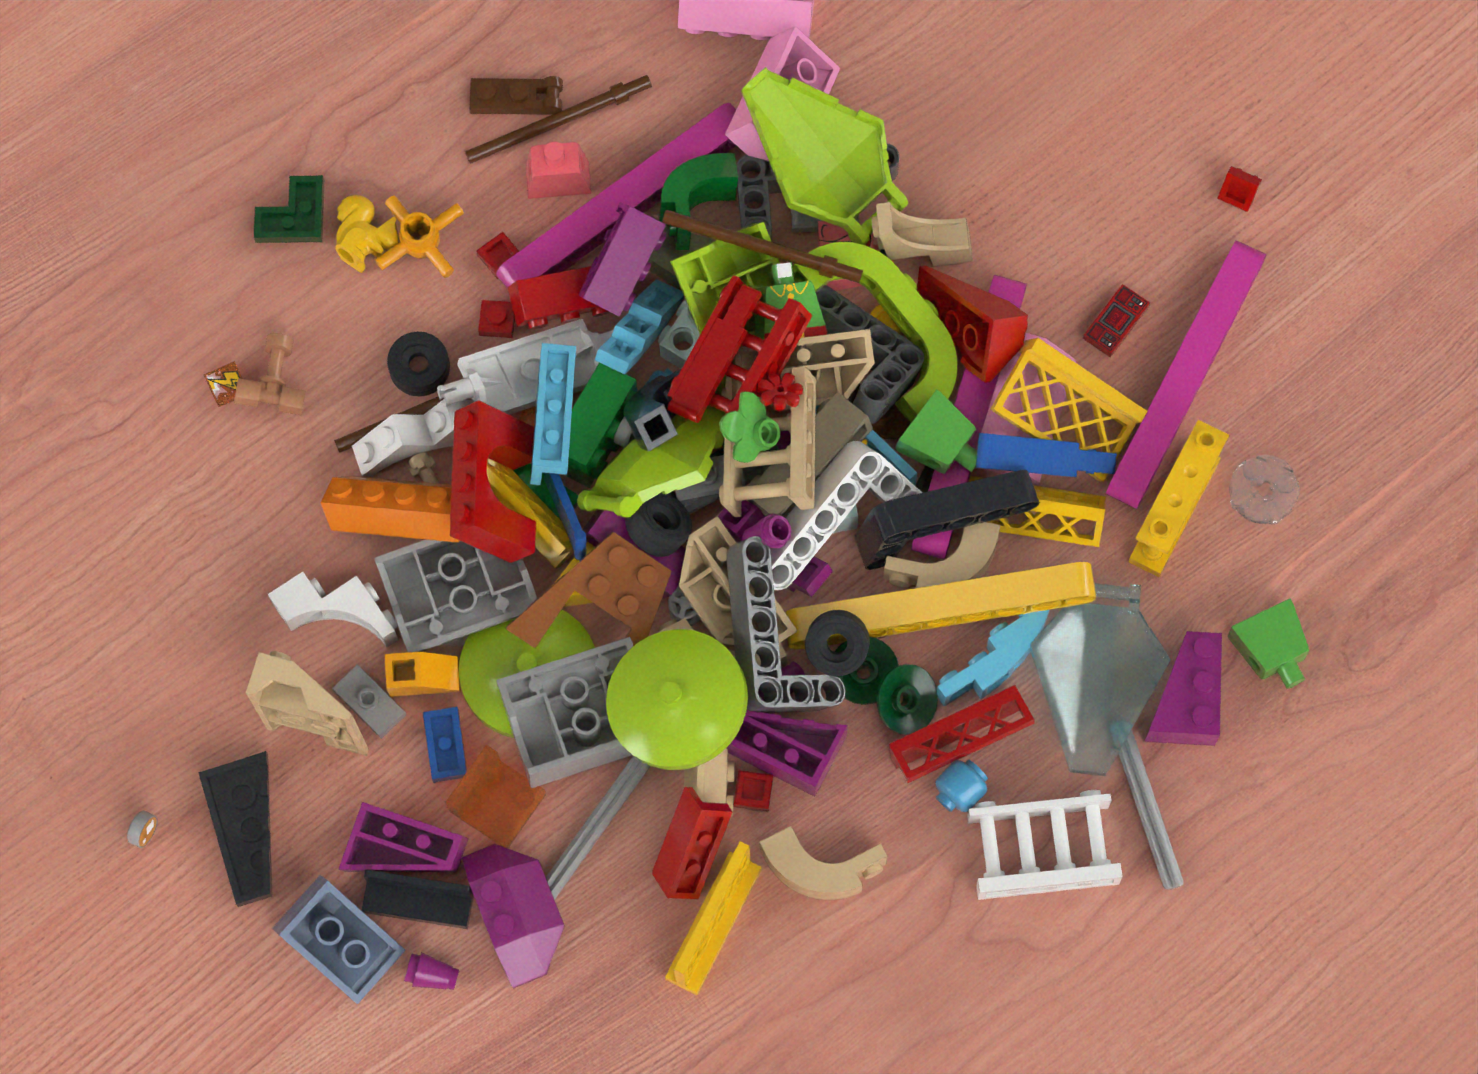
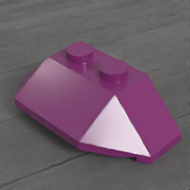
M497 844L462 857L469 885L494 949L512 988L514 989L547 975L550 962L565 925L539 860Z

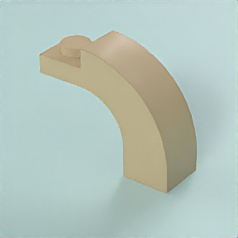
M984 522L964 527L962 540L957 550L947 559L937 563H920L887 556L883 579L889 580L890 584L897 587L906 588L910 585H915L916 588L981 578L994 557L1000 525Z
M791 826L759 842L760 851L775 876L790 889L815 899L836 900L862 892V883L859 878L864 876L865 880L880 874L884 870L882 866L887 864V854L881 844L845 862L830 864L818 861L803 849Z

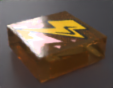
M235 361L204 374L218 407L234 401L238 378L243 379Z

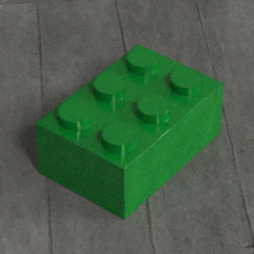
M599 362L572 408L567 475H563L588 488L591 487L595 479H598L599 475L608 465L606 460L611 451L617 452L620 448V445L614 443V437L621 421L625 417L623 413L625 405L638 391L636 379Z

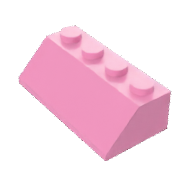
M679 0L678 28L685 29L686 32L691 34H702L705 31L718 32L720 36L735 37L738 34L751 35V38L756 40H767L796 26L809 39L814 0Z
M794 26L769 39L752 78L766 67L769 71L788 80H791L793 77L829 94L840 68ZM742 97L725 135L748 156L769 161L746 102Z
M1025 333L1024 341L1039 338L1076 363V359L1048 339ZM1019 352L1000 371L981 433L1032 438L990 410L1021 355ZM1027 362L1022 371L1025 386L1040 383L1037 368ZM1046 375L1047 381H1048V380H1052L1051 377H1049L1048 375ZM1017 382L1014 385L1013 389L1018 388ZM1058 382L1049 384L1052 403L1064 402L1066 397L1064 386ZM1041 386L1026 390L1031 410L1045 407ZM1019 392L1009 394L1003 405L1005 409L1013 414L1024 412ZM1063 406L1054 408L1057 424ZM1047 410L1032 414L1034 426L1040 432L1051 430ZM1025 416L1019 417L1026 422ZM1052 434L1046 435L1053 440ZM985 469L999 474L1014 472L1005 470ZM1029 473L1032 483L1039 485L1042 474Z

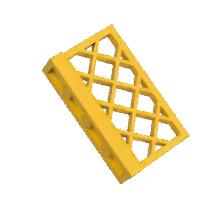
M1041 339L1025 340L1024 346L1019 351L1021 355L990 410L1032 438L1052 440L1046 436L1052 434L1053 440L1061 441L1059 432L1074 429L1077 443H1080L1079 450L1087 451L1088 449L1101 447L1102 452L1116 453L1118 457L1136 423L1142 422L1147 410ZM1027 362L1037 368L1040 383L1025 386L1022 371ZM1046 375H1048L1049 377H1051L1052 380H1048V381H1047ZM1017 382L1018 388L1013 389L1014 385ZM1058 382L1064 386L1068 401L1053 404L1048 385ZM1041 386L1045 407L1031 410L1026 390ZM1019 392L1024 412L1013 414L1005 409L1003 405L1009 394ZM1074 393H1075L1076 395H1078L1079 397H1081V398L1075 399V398H1074ZM1082 401L1090 403L1095 419L1080 423L1076 403ZM1069 405L1073 425L1058 428L1054 408ZM1047 410L1051 430L1040 432L1034 426L1032 414ZM1101 411L1108 416L1102 417ZM1025 416L1026 422L1019 417ZM1113 419L1121 424L1123 428L1117 439L1108 441L1103 421ZM1096 423L1100 443L1086 446L1081 427ZM1087 473L1099 482H1104L1108 475L1107 473Z
M739 841L734 853L729 852L665 976V980L695 995H698L762 870L761 866L750 861L749 845Z

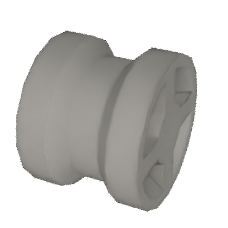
M679 587L676 588L668 600L670 617L672 620L676 619L677 622L686 618L690 626H693L700 621V617Z

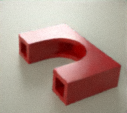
M480 400L456 410L454 415L450 536L512 563L535 553L536 521L508 509L497 499L488 481L487 461L491 459L512 470L531 463L534 427Z

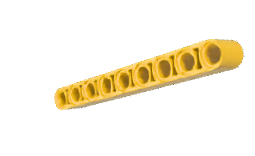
M1075 562L793 608L785 612L797 629L796 633L788 637V646L791 649H805V639L810 625L818 616L831 610H844L853 613L863 621L868 630L869 637L877 638L1087 604L1096 600L1092 566L1088 562ZM833 634L827 639V644H839L847 640L841 634Z

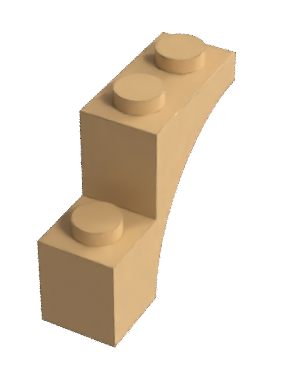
M890 202L876 204L877 216L872 217L874 237H877L879 250L885 249L890 260L924 255L930 257L933 267L973 261L970 230L966 218L924 219L903 214L896 210Z

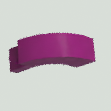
M746 500L741 502V517H734L726 508L718 515V518L736 543L743 540V532L765 517L759 507ZM746 549V556L751 561V554ZM814 556L787 589L792 592L797 589L812 597L833 570L828 563Z

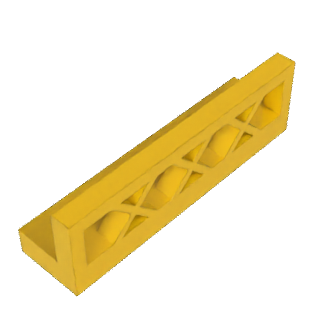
M488 459V481L497 499L508 509L536 521L535 548L554 568L561 567L574 552L562 521L512 469Z
M970 476L969 482L984 478ZM1033 485L1040 503L1034 509L1025 512L1028 517L1027 520L1021 524H1012L1006 517L1000 518L1001 522L995 520L988 521V523L1000 525L999 532L1099 547L1106 510V496ZM1046 514L1057 515L1063 524L1054 530L1045 529L1038 520ZM1081 519L1096 521L1094 536L1079 534L1073 527V524Z

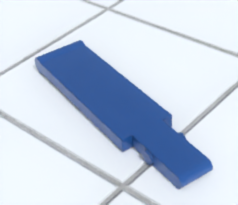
M979 433L976 468L1005 471L1027 470L1029 473L1077 477V471H1086L1089 474H1094V472L1115 474L1117 454L1096 452L1094 449H1088V451L1079 450L1080 443Z
M543 473L547 488L573 547L574 556L577 560H581L586 555V533L582 530L560 475Z

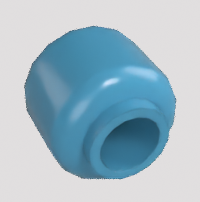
M968 759L966 762L956 760L936 779L935 785L940 792L936 799L950 812L955 808L961 812H968L986 794L988 788L985 782L988 780V777L971 760Z

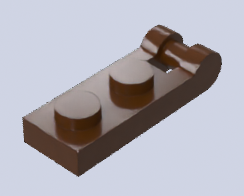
M549 76L544 79L471 78L470 114L553 115L562 111V100L559 99V93L563 90V80L556 76ZM537 94H546V98L537 100Z

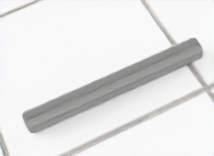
M1126 721L1116 723L1111 726L1110 730L1163 887L1167 890L1178 888L1183 885L1184 881L1131 725Z
M634 756L631 758L548 873L546 879L554 900L648 771L650 765L641 762Z

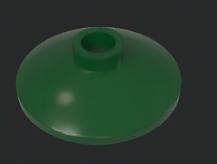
M869 637V649L862 665L850 674L837 676L845 686L844 699L855 704L868 705L877 703V692L882 679L891 669L899 666L892 649L883 641L873 637ZM847 641L843 642L835 652L844 651L848 645ZM860 669H867L870 672V676L866 679H861L858 677L857 672Z
M903 664L894 667L884 676L877 692V709L881 720L890 730L899 734L909 735L926 727L935 715L938 703L937 688L933 678L926 670L917 665ZM902 694L903 701L900 704V695Z

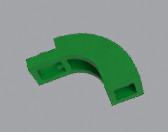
M735 153L699 156L684 162L672 171L662 189L659 221H663L666 210L691 217L690 211L701 203L709 201H735L738 183ZM666 224L668 236H674L675 249L689 250L691 231Z

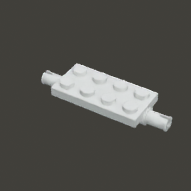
M579 319L461 357L457 365L464 379L439 385L437 387L439 399L444 398L441 401L444 407L469 398L474 400V402L480 400L509 415L536 406L542 343L576 346L573 393L582 391L599 362L595 361L598 349L612 336L613 330L598 334V332L593 333L587 329L583 319Z

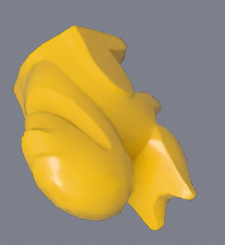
M351 195L341 201L337 208V218L342 223L336 234L337 245L335 249L344 262L358 272L363 273L366 267L364 260L368 254L378 258L382 255L383 248L389 250L399 243L396 230L397 218L392 217L377 228L370 224L375 215V208L368 198L361 195Z

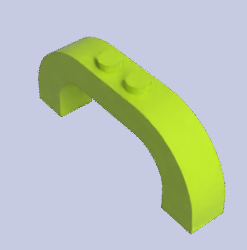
M835 242L810 251L809 254L824 258V255L837 258L838 263L863 270L860 284L869 290L908 340L923 351L925 359L916 385L895 403L905 418L912 423L936 389L949 399L957 377L955 346L947 328L938 317L936 307L929 300H924L917 292L914 280L908 274H903L884 254L863 244ZM795 263L792 265L794 281L796 283L812 281L815 292L831 281L843 279L834 275L833 278L819 275L817 270Z

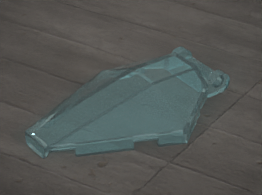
M1094 583L1096 597L1128 601V608L1092 603L1064 607L1030 643V651L1069 771L1072 773L1106 776L1170 663L1171 659L1139 610L1141 585L1130 584L1129 587Z

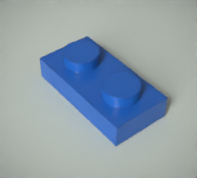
M458 707L423 712L433 783L467 778L468 772Z

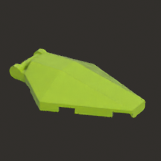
M766 67L742 88L741 93L788 208L839 226L848 233L852 242L865 245L870 240L869 236L873 233L872 217L877 216V211L860 225L855 218L881 194L899 212L908 205L906 196L895 186L891 179L884 120L861 109L856 112L839 104V99L793 77L791 80H788L769 71Z
M719 385L715 393L721 395L722 387ZM708 405L699 423L675 415L671 421L678 435L649 452L640 448L636 439H634L610 461L599 475L595 486L591 490H583L578 495L577 504L579 508L590 512L596 509L611 511L617 516L627 518L631 517L644 502L661 492L662 494H668L673 490H681L705 481L713 465V461L709 456L713 448H721L724 442L719 422L725 412Z

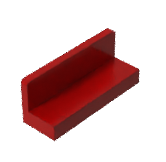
M684 787L652 870V875L667 898L699 899L733 813L727 803L702 802L693 787Z

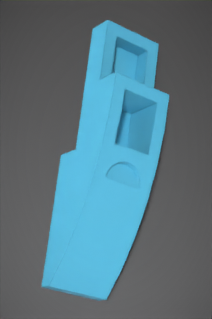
M1049 610L1018 615L1019 619L1008 625L1007 622H1003L992 629L989 633L990 637L986 647L990 652L988 655L985 651L977 654L968 662L969 667L959 673L957 670H953L939 680L940 685L937 687V695L943 706H946L971 689H974L979 698L982 699L1007 680L1023 663L1035 646L1048 618Z

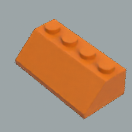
M362 476L332 477L320 502L331 531L457 543L460 541L450 536L451 484Z

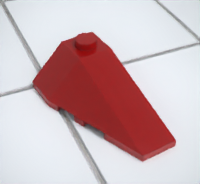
M926 265L919 266L917 292L924 300H929L936 307L938 317L951 335L954 346H957L963 355L960 361L964 367L984 383L991 382L1024 346L1025 333L1028 328V314L1003 298Z

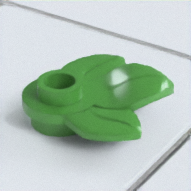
M741 392L739 410L724 414L719 422L722 435L727 440L735 443L733 459L738 462L748 463L755 460L760 451L770 449L777 444L780 438L778 424L766 415L765 406L760 402V398L751 392Z

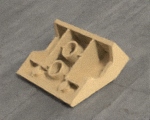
M271 651L270 655L258 653L246 694L267 730L274 731L281 725L321 735L328 746L367 756L369 749L351 712L294 661H291L290 656L277 651Z

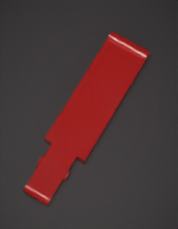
M746 285L741 286L732 304L729 305L723 320L717 318L674 397L669 402L668 411L695 423L701 421L708 404L748 334L744 327L752 317V312L762 296L761 291Z

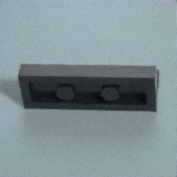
M365 870L364 878L367 884L362 912L468 929L474 899L470 886Z

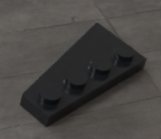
M265 751L198 772L235 903L238 907L272 897L268 753Z

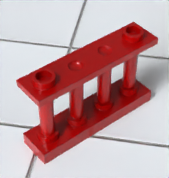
M733 275L728 285L722 289L715 309L679 375L671 383L670 391L667 395L671 399L674 397L717 318L723 320L729 305L732 304L741 286L746 285L739 277ZM788 298L785 306L779 309L758 301L752 313L774 321L775 324L765 339L750 333L747 334L742 346L759 352L754 363L748 370L731 363L725 375L742 382L741 387L732 400L715 393L708 404L709 406L725 413L738 411L741 392H751L760 398L762 394L758 391L760 380L768 381V376L771 374H778L780 377L812 318V314L800 302Z

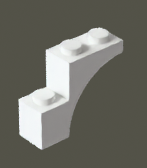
M463 400L444 407L439 402L424 415L392 414L352 445L361 475L373 476L384 468L410 456L453 446L455 411L473 403L474 400Z
M301 572L268 594L272 604L291 631L314 621L336 619L352 622L368 629L386 647L398 641L394 630L398 627L396 620L388 609L383 612L375 603L380 598L369 582L363 585L357 576L326 595L316 578L309 581L304 572Z

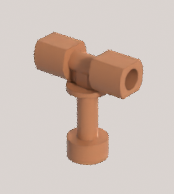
M270 333L267 335L265 351L270 354L267 376L260 377L259 382L238 378L234 403L258 407V402L279 405V412L295 415L302 414L306 391L286 387V382L280 378L283 359L292 353L293 338L282 333Z

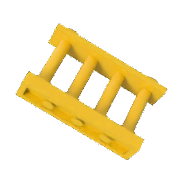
M1197 420L1136 536L1138 543L1129 558V563L1160 577L1221 460L1219 455L1229 438V434Z

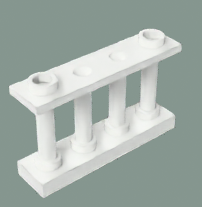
M1088 790L1081 792L1080 797L999 806H996L993 801L975 804L974 808L969 809L967 819L968 824L980 823L987 872L983 874L984 878H978L977 881L978 900L1119 885L1122 879L1121 863L1111 864V860L1107 859L1100 809L1109 808L1111 794H1101L1100 790ZM1086 811L1093 861L1090 862L1088 867L1076 868L1075 863L1071 862L1065 813ZM1051 815L1057 865L1054 866V870L1040 872V868L1036 867L1029 817ZM1015 819L1022 865L1019 874L1005 875V872L1000 869L994 821Z

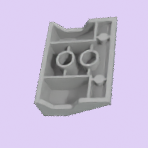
M425 539L374 558L407 652H422L517 618L537 599L523 559L509 563L462 541L457 543Z
M630 637L496 680L519 756L531 788L632 756L614 735L606 709L607 690L611 676L622 657L633 647Z

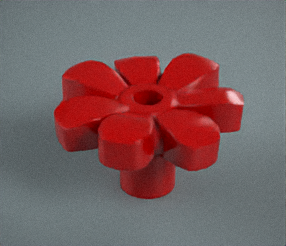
M785 373L782 380H780L778 374H771L768 376V381L763 379L758 384V391L762 393L760 402L764 406L772 404L773 409L776 411L785 410L786 404L796 407L800 401L799 395L803 393V386L800 383H795V376L793 374Z

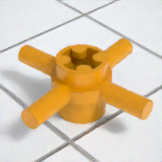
M395 195L389 197L385 204L401 223L399 231L400 242L375 259L379 268L383 271L408 253L415 258L428 257L444 278L452 275L454 272L453 267L437 247L440 242L439 231L464 214L459 204L455 203L440 215L431 219L427 214L421 212L410 214ZM418 232L419 236H421L420 240H414V237L411 235Z

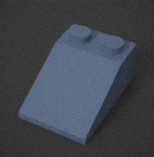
M321 875L317 877L272 928L356 1004H359L405 951L401 945Z

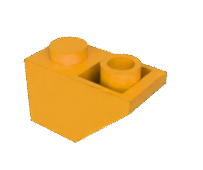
M427 652L385 654L386 689L390 697L460 692L458 656Z

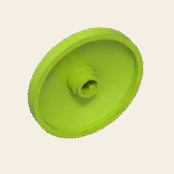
M561 610L536 648H533L506 630V626L514 619L469 634L459 660L460 686L469 708L488 728L501 735L514 738L496 680L595 648L590 635L583 625L564 610Z
M673 629L648 636L634 645L622 657L608 685L606 709L614 735L622 746L636 759L659 769L683 770L710 761L725 750L734 740L746 715L748 690L746 679L739 663L722 643L702 632L688 629Z

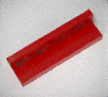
M1013 685L890 743V758L895 768H900L907 783H910L1035 724V719L1016 685ZM1018 711L1023 716V718L1013 723L1001 720ZM991 725L988 734L981 738L970 735ZM959 740L957 748L949 753L938 750ZM927 755L923 765L910 770L908 763Z

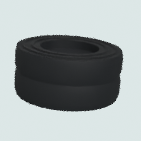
M420 331L410 332L398 338L389 350L387 357L388 370L393 383L402 392L411 396H427L435 393L439 385L445 384L450 372V361L445 346L434 335ZM418 356L426 358L428 360L426 369L420 372L410 369L409 364L413 358Z
M662 492L644 502L631 517L625 519L627 532L634 543L643 551L658 557L669 556L676 552L688 539L692 531V520L684 505L672 495L662 494Z
M844 610L827 611L818 616L809 627L805 639L807 657L811 664L824 674L831 676L850 674L862 665L867 656L870 644L869 633L863 621L853 613ZM833 634H841L847 640V648L841 652H834L828 647L827 639Z

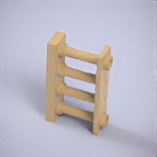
M806 366L792 367L795 383H800L803 386V393L799 395L800 401L798 406L791 407V413H788L786 417L771 418L776 421L780 431L788 430L791 433V445L782 450L759 452L755 460L743 463L733 459L735 443L724 437V482L719 488V498L722 506L734 517H741V502L743 500L788 496L800 510L814 509L816 378ZM726 376V386L722 389L721 396L730 400L735 398L741 387L739 381ZM788 463L790 466V478H787L786 482L742 486V468Z

